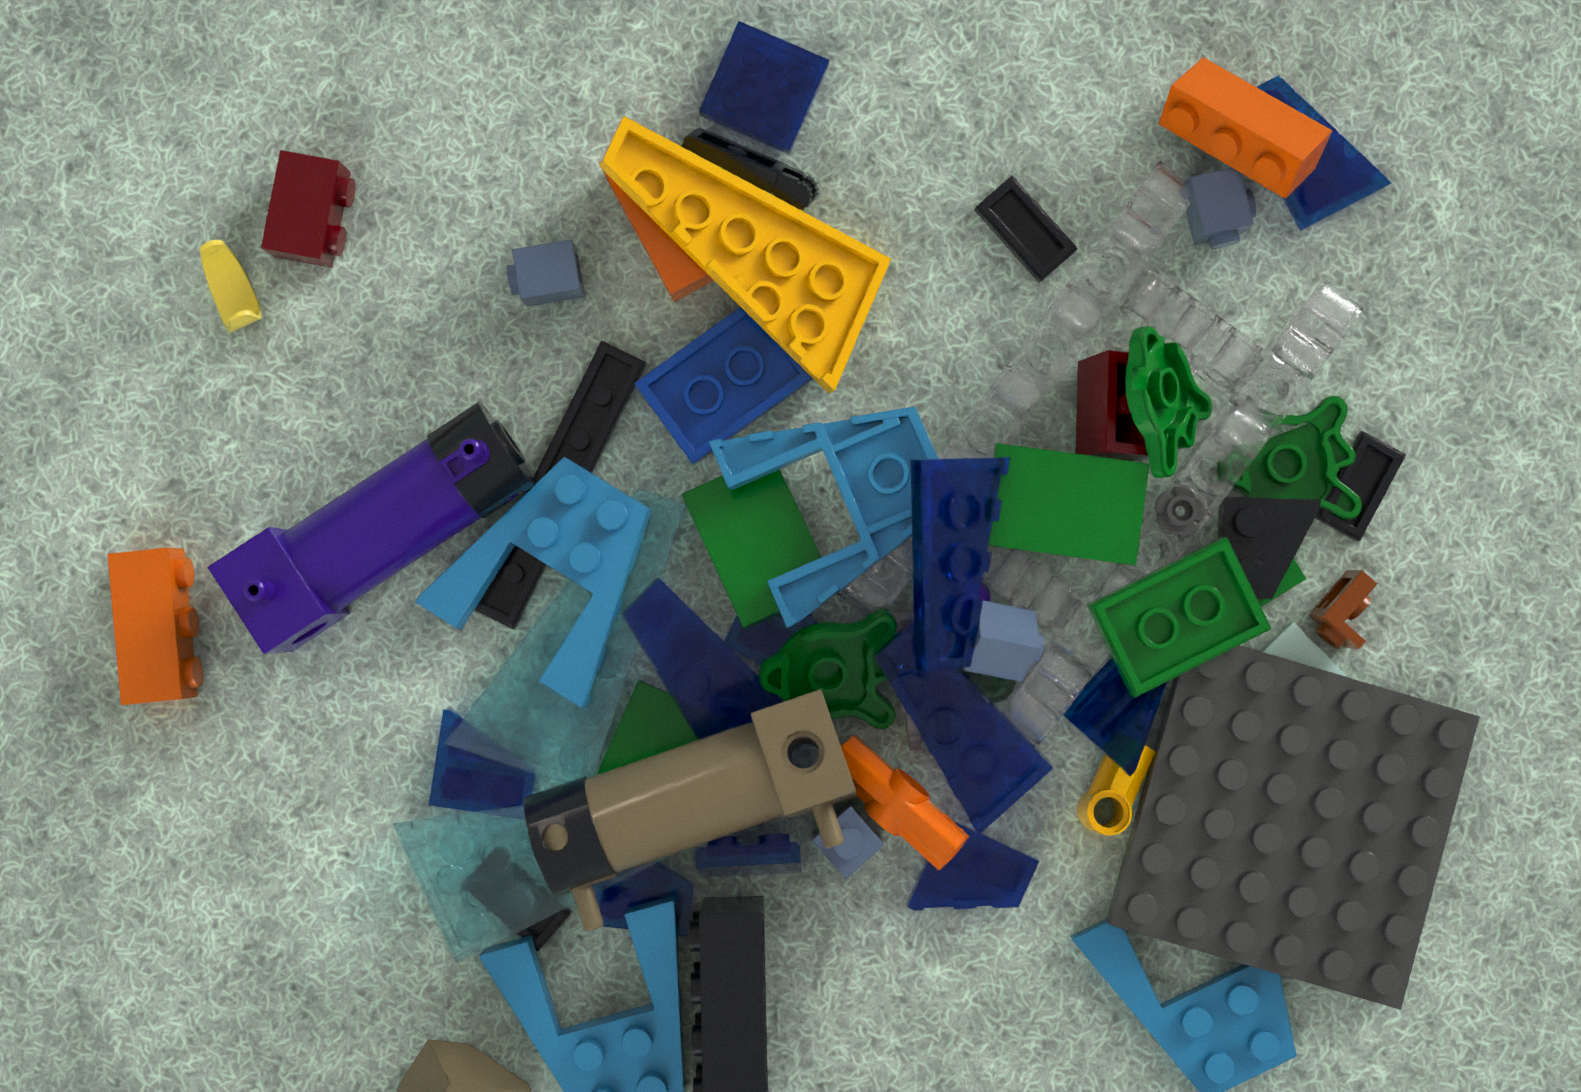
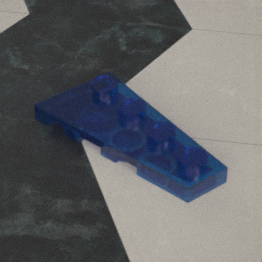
M1011 457L911 460L915 669L932 671L971 667L983 600L978 595L982 575L984 572L989 573L992 552L987 551L992 522L999 521L1002 500L997 499L1001 475H1007Z
M655 578L621 613L698 740L752 722L750 713L784 702L777 694L764 690L758 675L660 578Z
M912 619L875 653V659L907 714L910 715L916 725L922 740L931 755L934 756L946 777L947 783L956 798L959 799L978 836L1053 769L1051 762Z

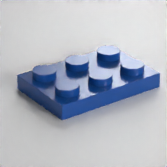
M739 307L634 384L694 466L713 452L709 444L710 441L733 438L805 386L813 378Z

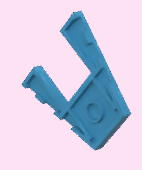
M915 406L854 416L848 420L824 424L818 422L802 425L800 428L776 432L770 430L748 434L746 437L728 440L717 439L709 442L727 487L731 491L823 451L861 541L767 581L788 629L795 627L956 503L954 493Z
M563 457L535 486L419 595L415 602L453 627L462 630L515 545L593 593V596L539 680V682L575 705L586 709L591 698L589 694L597 670L600 671L607 649L605 645L613 620L618 616L622 603L621 596L629 571L632 572L652 511L568 458Z
M675 895L629 907L624 913L652 1004L561 1029L531 935L484 948L480 953L479 957L564 1092H686L684 1042L681 1026L682 1002L678 967L679 942L676 927L677 902Z
M1106 919L1071 935L1072 941L1199 1092H1224L1297 1056L1280 974L1242 964L1160 1004L1124 929L1109 925Z

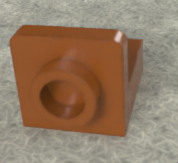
M1347 570L1308 614L1319 624L1315 629L1317 635L1336 649H1340L1342 645L1345 648L1360 649L1366 640L1345 621L1347 619H1355L1368 607L1371 602L1368 594L1378 583L1363 570Z

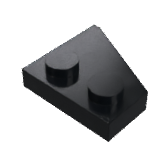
M1225 496L1219 498L1218 539L1221 537L1228 538L1257 599L1273 598L1321 508V500Z

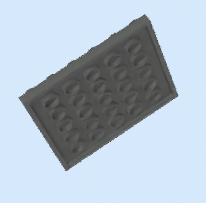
M1241 645L1175 677L1155 743V754L1148 768L1106 922L1109 925L1401 1010L1480 716Z

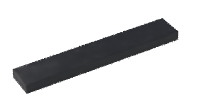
M601 340L533 477L535 483L544 477L563 457L568 458L593 474L636 387L634 383L640 379L647 365L645 361ZM515 545L476 606L475 611L511 629H516L547 565Z

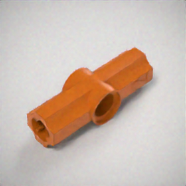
M853 735L846 743L841 745L856 789V796L865 803L863 808L867 814L894 836L900 835L937 870L943 869L964 846L970 836L929 800L931 798L929 793L914 778L899 768L894 769L857 735Z

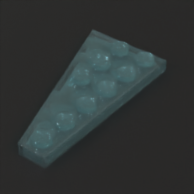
M639 488L631 497L648 507L652 512L632 572L629 571L621 596L622 603L618 616L613 620L605 645L607 649L600 671L597 670L589 694L591 698L586 709L580 708L539 682L593 596V593L574 581L569 580L504 663V667L488 688L482 692L459 726L454 729L444 743L562 783L584 776L587 778L595 776L686 504Z
M524 805L393 823L455 963L575 904L572 892L556 897L548 887L531 847ZM672 855L620 872L618 877L592 885L596 894Z

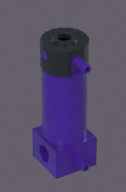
M479 401L427 435L426 440L290 529L268 527L207 568L263 654L293 652L350 615L351 613L346 607L347 605L478 519H485L518 495L535 486L536 483L524 463L526 460L515 441L501 422L495 420L487 408Z

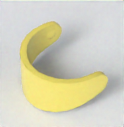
M211 240L201 245L199 252L204 274L227 331L231 333L262 319L260 303L245 270L231 249L221 240Z

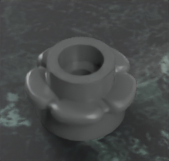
M1176 486L1170 492L1164 491L1155 502L1156 522L1160 529L1168 534L1175 532L1178 536L1182 537L1191 535L1198 530L1199 521L1205 518L1206 507L1204 501L1201 498H1197L1195 491L1187 486ZM1178 506L1184 508L1185 513L1183 516L1176 514L1175 510Z

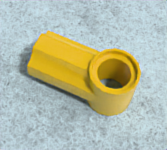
M1117 733L1112 734L1090 787L1078 802V818L1083 826L1091 831L1107 836L1118 835L1126 830L1132 818L1131 807L1153 759L1154 750ZM1107 797L1112 801L1115 811L1108 823L1100 825L1095 820L1093 811L1096 803L1102 798Z

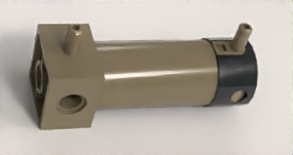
M821 689L750 713L752 722L589 778L584 776L524 798V814L529 839L543 877L556 897L573 893L582 926L586 932L598 929L604 924L592 885L618 877L620 872L785 816L788 819H792L813 812L824 847L829 849L843 844L844 837L832 804L855 797L856 789ZM801 744H811L819 750L818 760L809 768H798L791 763L792 752Z

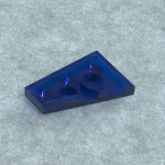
M1278 75L1257 86L1260 90L1332 130L1315 170L1286 199L1283 198L1300 231L1380 191L1392 183L1282 77Z

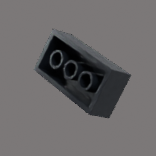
M764 896L704 897L700 911H693V920H690V952H700V961L694 962V972H691V1004H701V1012H695V1024L692 1025V1056L702 1057V1063H696V1077H693V1092H768Z

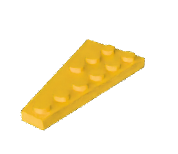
M623 116L599 167L828 394L834 392L891 258Z

